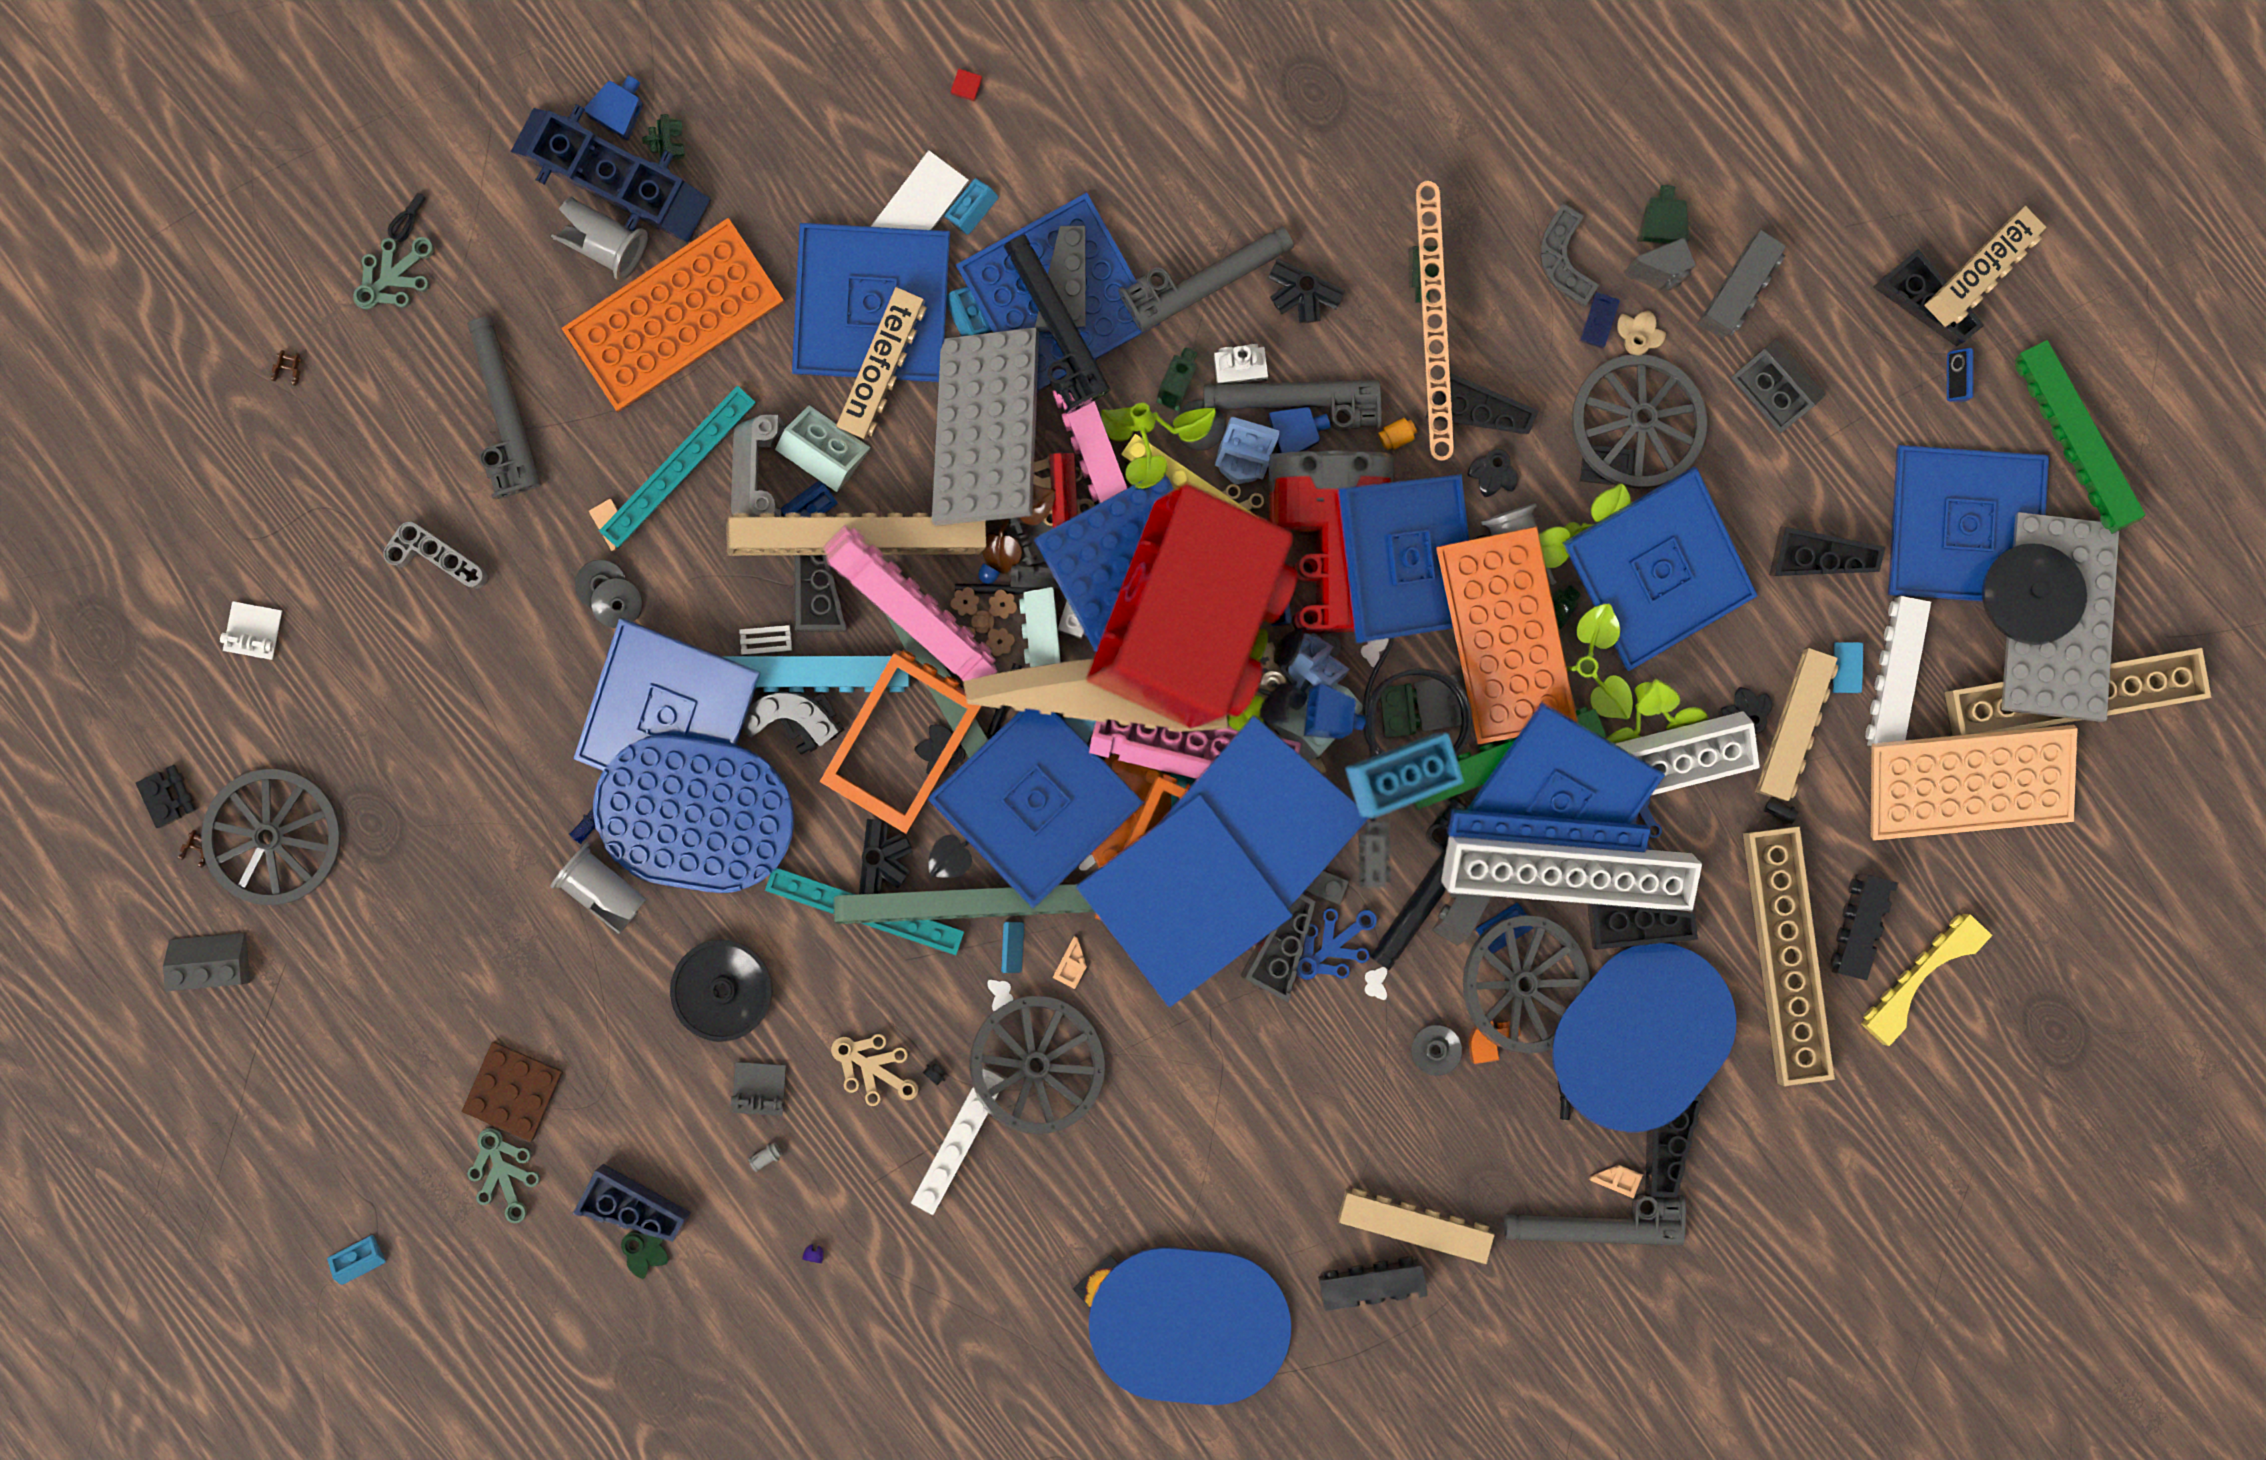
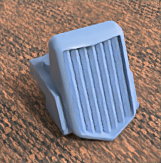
M1231 417L1219 446L1215 466L1233 484L1253 482L1258 478L1263 479L1269 466V455L1272 454L1279 437V430Z
M1305 632L1299 654L1293 664L1288 667V673L1298 682L1296 687L1304 691L1310 684L1315 687L1321 683L1332 688L1347 675L1350 669L1330 655L1334 648L1332 645L1314 633L1310 635Z

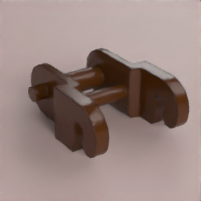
M281 350L277 354V365L273 364L272 373L274 374L271 376V381L277 380L279 370L283 368L293 371L292 376L294 380L291 381V384L296 386L301 372L298 370L299 362H301L300 354L296 353L295 356L285 354L284 350ZM284 359L293 361L292 367L283 365Z
M193 830L188 834L187 844L182 845L180 850L182 854H179L178 859H184L188 848L195 849L201 853L200 859L202 861L198 863V867L202 868L206 862L203 850L192 845L194 839L201 842V836L196 834V830Z

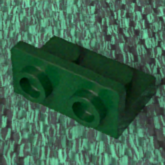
M1411 683L1388 686L1380 696L1385 738L1417 734V729L1420 728L1419 713L1415 714L1414 704L1418 703L1416 688L1412 689Z

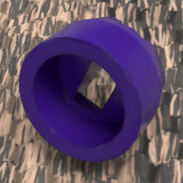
M814 1244L808 1245L805 1248L802 1260L822 1264L824 1257L823 1249L818 1245L815 1252L813 1251Z

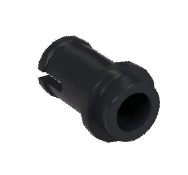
M1770 797L1764 808V812H1768L1783 820L1785 825L1787 823L1792 825L1798 815V811L1795 810L1794 806L1789 807L1773 797Z

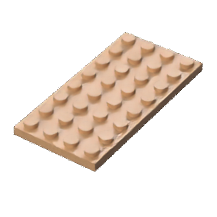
M2075 725L1873 743L1871 745V838L1873 840L2074 822L2077 727Z

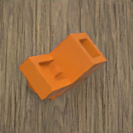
M1510 1021L1498 1022L1495 1029L1508 1038ZM1475 1026L1470 1033L1468 1043L1471 1062L1478 1064L1499 1060L1497 1045L1489 1041Z

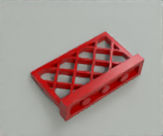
M1075 453L1049 454L1051 489H1055L1056 494L1052 507L1053 528L1078 515Z

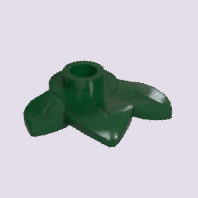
M638 1232L628 1233L622 1239L621 1249L627 1256V1267L635 1276L644 1279L649 1265L662 1266L668 1263L667 1252L659 1245L664 1239ZM632 1240L638 1242L639 1247L637 1249H633L630 1246Z

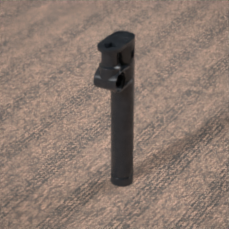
M1020 235L1006 243L1004 249L1008 256L1011 257L1010 260L1064 356L1049 366L1048 378L1056 393L1061 395L1067 406L1065 409L1066 414H1070L1103 397L1111 391V388L1036 252L1030 246V241L1026 235ZM1057 369H1062L1067 375L1062 380H1056L1052 376L1053 372Z
M1452 798L1448 799L1450 804L1442 816L1438 815L1426 832L1427 842L1442 853L1381 938L1377 948H1374L1369 957L1389 971L1395 964V960H1398L1447 890L1441 879L1449 840L1448 828L1452 809L1467 810L1465 806ZM1437 828L1442 829L1445 834L1444 840L1439 843L1435 842L1432 838V833Z

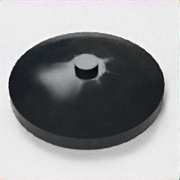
M2023 544L2007 550L1991 564L1983 580L1982 601L1989 619L2000 632L2015 641L2038 645L2062 638L2078 624L2086 608L2087 588L2080 569L2066 554L2048 545Z
M731 940L709 941L691 949L677 964L670 984L672 1007L683 1026L700 1038L717 1042L735 1040L753 1031L765 1018L770 1008L773 994L770 972L762 958L748 946Z

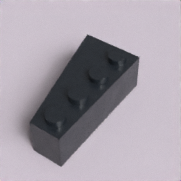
M1587 903L1592 949L1599 950L1698 939L1696 915L1692 913L1656 908Z
M1698 1094L1688 1108L1671 1122L1647 1131L1645 1193L1649 1196L1677 1198L1686 1166V1158L1692 1145V1136L1695 1127H1697L1701 1104L1703 1105L1705 1098L1704 1095Z

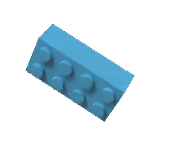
M1448 733L1432 734L1346 767L1361 817H1376L1463 783Z

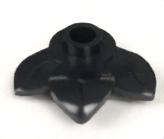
M1502 449L1490 450L1484 458L1474 460L1468 470L1469 477L1479 478V489L1484 497L1495 494L1500 487L1513 492L1517 484V473L1509 465V455ZM1496 457L1502 459V463L1499 466L1493 464V460Z
M1739 687L1735 693V705L1721 708L1723 716L1744 711L1750 719L1753 717L1757 718L1759 723L1754 725L1755 734H1759L1766 728V717L1772 710V701L1767 693L1756 697L1751 690Z
M930 725L929 735L931 739L919 743L914 748V751L920 758L928 761L927 774H930L952 736L950 730L940 725ZM961 744L957 749L956 756L951 759L944 773L950 765H956L962 761L964 749Z

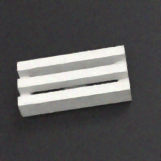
M790 625L739 630L741 636V655L792 651ZM773 632L786 633V636L746 639V635L750 634H762ZM786 641L787 645L747 649V644Z

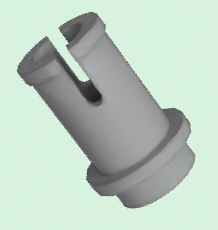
M768 1143L765 1149L749 1157L748 1161L751 1162L750 1165L753 1170L758 1172L772 1161H779L782 1152L776 1143Z

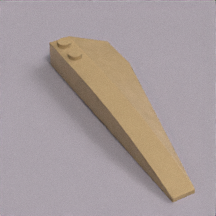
M1093 659L1019 669L964 681L967 704L1001 708L1002 705L1011 706L1015 708L1014 710L1025 711V708L1040 710V714L1051 715V712L1064 713L1063 717L1106 722L1107 719L1116 720L1122 725H1130V722L1145 724V728L1156 729V726L1168 727V731L1175 732L1227 729L1228 726L1226 716L1196 728H1188L1088 683L1086 677Z

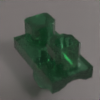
M661 114L660 119L656 121L657 134L656 127H649V135L642 137L643 144L650 145L651 153L658 152L659 144L660 159L665 150L674 155L672 160L683 159L685 156L683 143H671V136H681L682 121L669 119L668 114Z
M1570 585L1564 591L1559 588L1552 596L1559 629L1565 625L1578 606L1576 601L1581 595Z

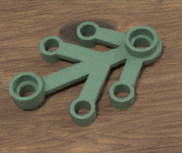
M425 237L415 239L412 243L413 251L393 268V254L397 251L398 245L393 239L385 238L381 242V249L383 250L381 275L375 283H373V270L378 267L379 261L372 254L364 255L362 258V265L364 266L362 285L358 286L353 294L355 304L362 309H371L377 303L396 304L400 308H406L411 302L410 297L406 293L398 292L394 295L380 292L387 286L415 288L419 292H426L430 287V283L424 276H417L415 278L399 277L419 259H427L433 255L434 245ZM392 242L393 248L386 250V244ZM423 245H428L426 253H421ZM373 258V265L367 266V260ZM420 280L425 281V286L422 288L417 286ZM366 293H370L371 298L368 301L363 300V296ZM401 296L406 297V301L403 304L398 303V299Z
M487 1128L478 1136L477 1143L481 1150L473 1167L468 1170V1178L471 1181H479L484 1177L483 1167L490 1155L493 1166L482 1190L477 1193L476 1200L481 1205L489 1204L493 1200L492 1192L499 1179L508 1203L505 1217L511 1223H519L525 1219L527 1208L518 1201L509 1175L523 1181L528 1187H534L541 1180L540 1174L536 1171H525L505 1162L501 1152L514 1156L519 1163L528 1162L532 1157V1152L529 1148H518L503 1141L500 1131L495 1128ZM488 1136L494 1137V1145L487 1143ZM521 1151L527 1153L526 1160L520 1158L519 1153ZM473 1169H478L480 1171V1176L478 1178H475L472 1175ZM531 1174L536 1177L534 1184L528 1181V1176ZM483 1192L489 1196L486 1202L481 1199ZM515 1207L521 1209L520 1216L514 1215L513 1209Z

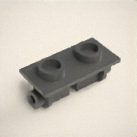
M1017 563L1016 566H1011V587L1039 589L1053 587V589L1061 590L1049 566L1046 564L1024 567L1019 566V563Z

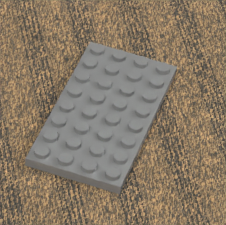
M1037 328L944 339V344H942L940 351L932 523L935 526L1032 516L1039 331Z
M2020 512L2015 515L2013 547L2023 544H2043L2056 548L2066 554L2078 566L2084 577L2087 588V603L2084 614L2078 624L2069 633L2056 641L2032 645L2015 641L2009 637L2006 638L2001 710L2105 722L2107 720L2119 531L2111 534L2110 530L2106 529L2098 521Z

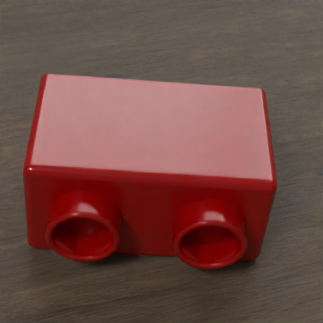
M1184 483L1158 498L1152 506L1087 674L1086 681L1188 728H1196L1222 719L1227 714L1233 717L1240 716L1253 700L1262 677V663L1250 657L1262 621L1274 623L1279 619L1288 606L1296 587L1297 571L1294 567L1284 563L1293 541L1292 533L1189 483Z

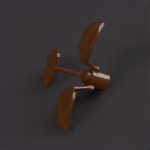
M1033 484L1032 516L1020 517L1025 524L1036 525L1046 519L1054 505L1055 489ZM1011 518L1004 520L999 530V535L995 533H988L986 535V548L982 551L986 562L994 570L1003 574H1007L1011 570V566H1016L1022 557V546L1019 541L1011 535H1004V531Z

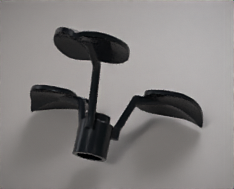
M1301 627L1285 635L1278 643L1274 653V663L1280 665L1279 669L1289 683L1277 685L1272 692L1259 687L1257 689L1258 693L1268 696L1262 702L1259 712L1260 718L1266 722H1288V706L1295 710H1300L1307 701V693L1296 687L1298 682L1286 670V667L1291 666L1299 654L1306 628Z
M946 835L937 840L929 856L930 875L932 877L955 878L965 874L972 862L970 851L964 848L969 842L965 840L963 843H960L955 835Z

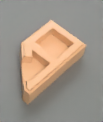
M608 499L589 510V513L600 530L618 509L612 499ZM603 536L611 551L614 552L615 550H617V548L605 536Z
M1076 936L1073 937L1053 976L1054 979L1074 989L1087 967Z
M1617 1164L1591 1175L1589 1180L1634 1198L1643 1175Z

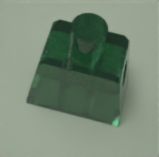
M1661 185L1659 198L1651 197L1646 204L1637 241L1669 244L1685 238L1686 242L1689 241L1687 203L1684 200L1674 199L1675 186Z
M1419 246L1409 247L1408 251L1409 288H1415V303H1422L1421 281L1419 279ZM1423 246L1428 252H1433L1438 248V246ZM1430 264L1425 267L1424 271L1428 277L1433 278L1438 275V267L1436 265ZM1428 291L1427 294H1426V299H1427L1429 302H1430V291Z
M1184 348L1181 356L1174 355L1160 385L1157 403L1178 412L1180 411L1197 369V364L1194 362L1197 352L1190 348Z

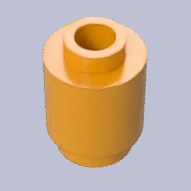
M1403 417L1383 427V431L1379 432L1378 436L1386 451L1390 449L1395 450L1415 440L1414 434L1417 433V430L1412 420L1407 421Z

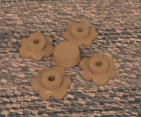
M967 587L963 591H955V598L951 600L950 605L953 609L958 610V614L964 616L966 613L973 615L971 620L972 627L967 628L974 634V637L976 635L975 630L979 633L988 632L989 639L986 641V645L991 648L992 654L1000 656L1002 653H1009L1011 651L1010 646L1015 642L1014 636L1008 634L1005 628H1001L998 631L997 629H992L994 625L993 616L997 617L1000 615L1001 618L1006 619L1009 614L1016 612L1017 605L1013 602L1014 595L1007 594L1004 590L996 591L995 597L989 599V604L991 605L989 613L987 611L977 612L976 604L980 600L978 596H974L972 588ZM965 599L968 601L967 604L963 603ZM1001 602L1005 603L1004 607L1000 606ZM999 639L1002 640V644L998 643Z

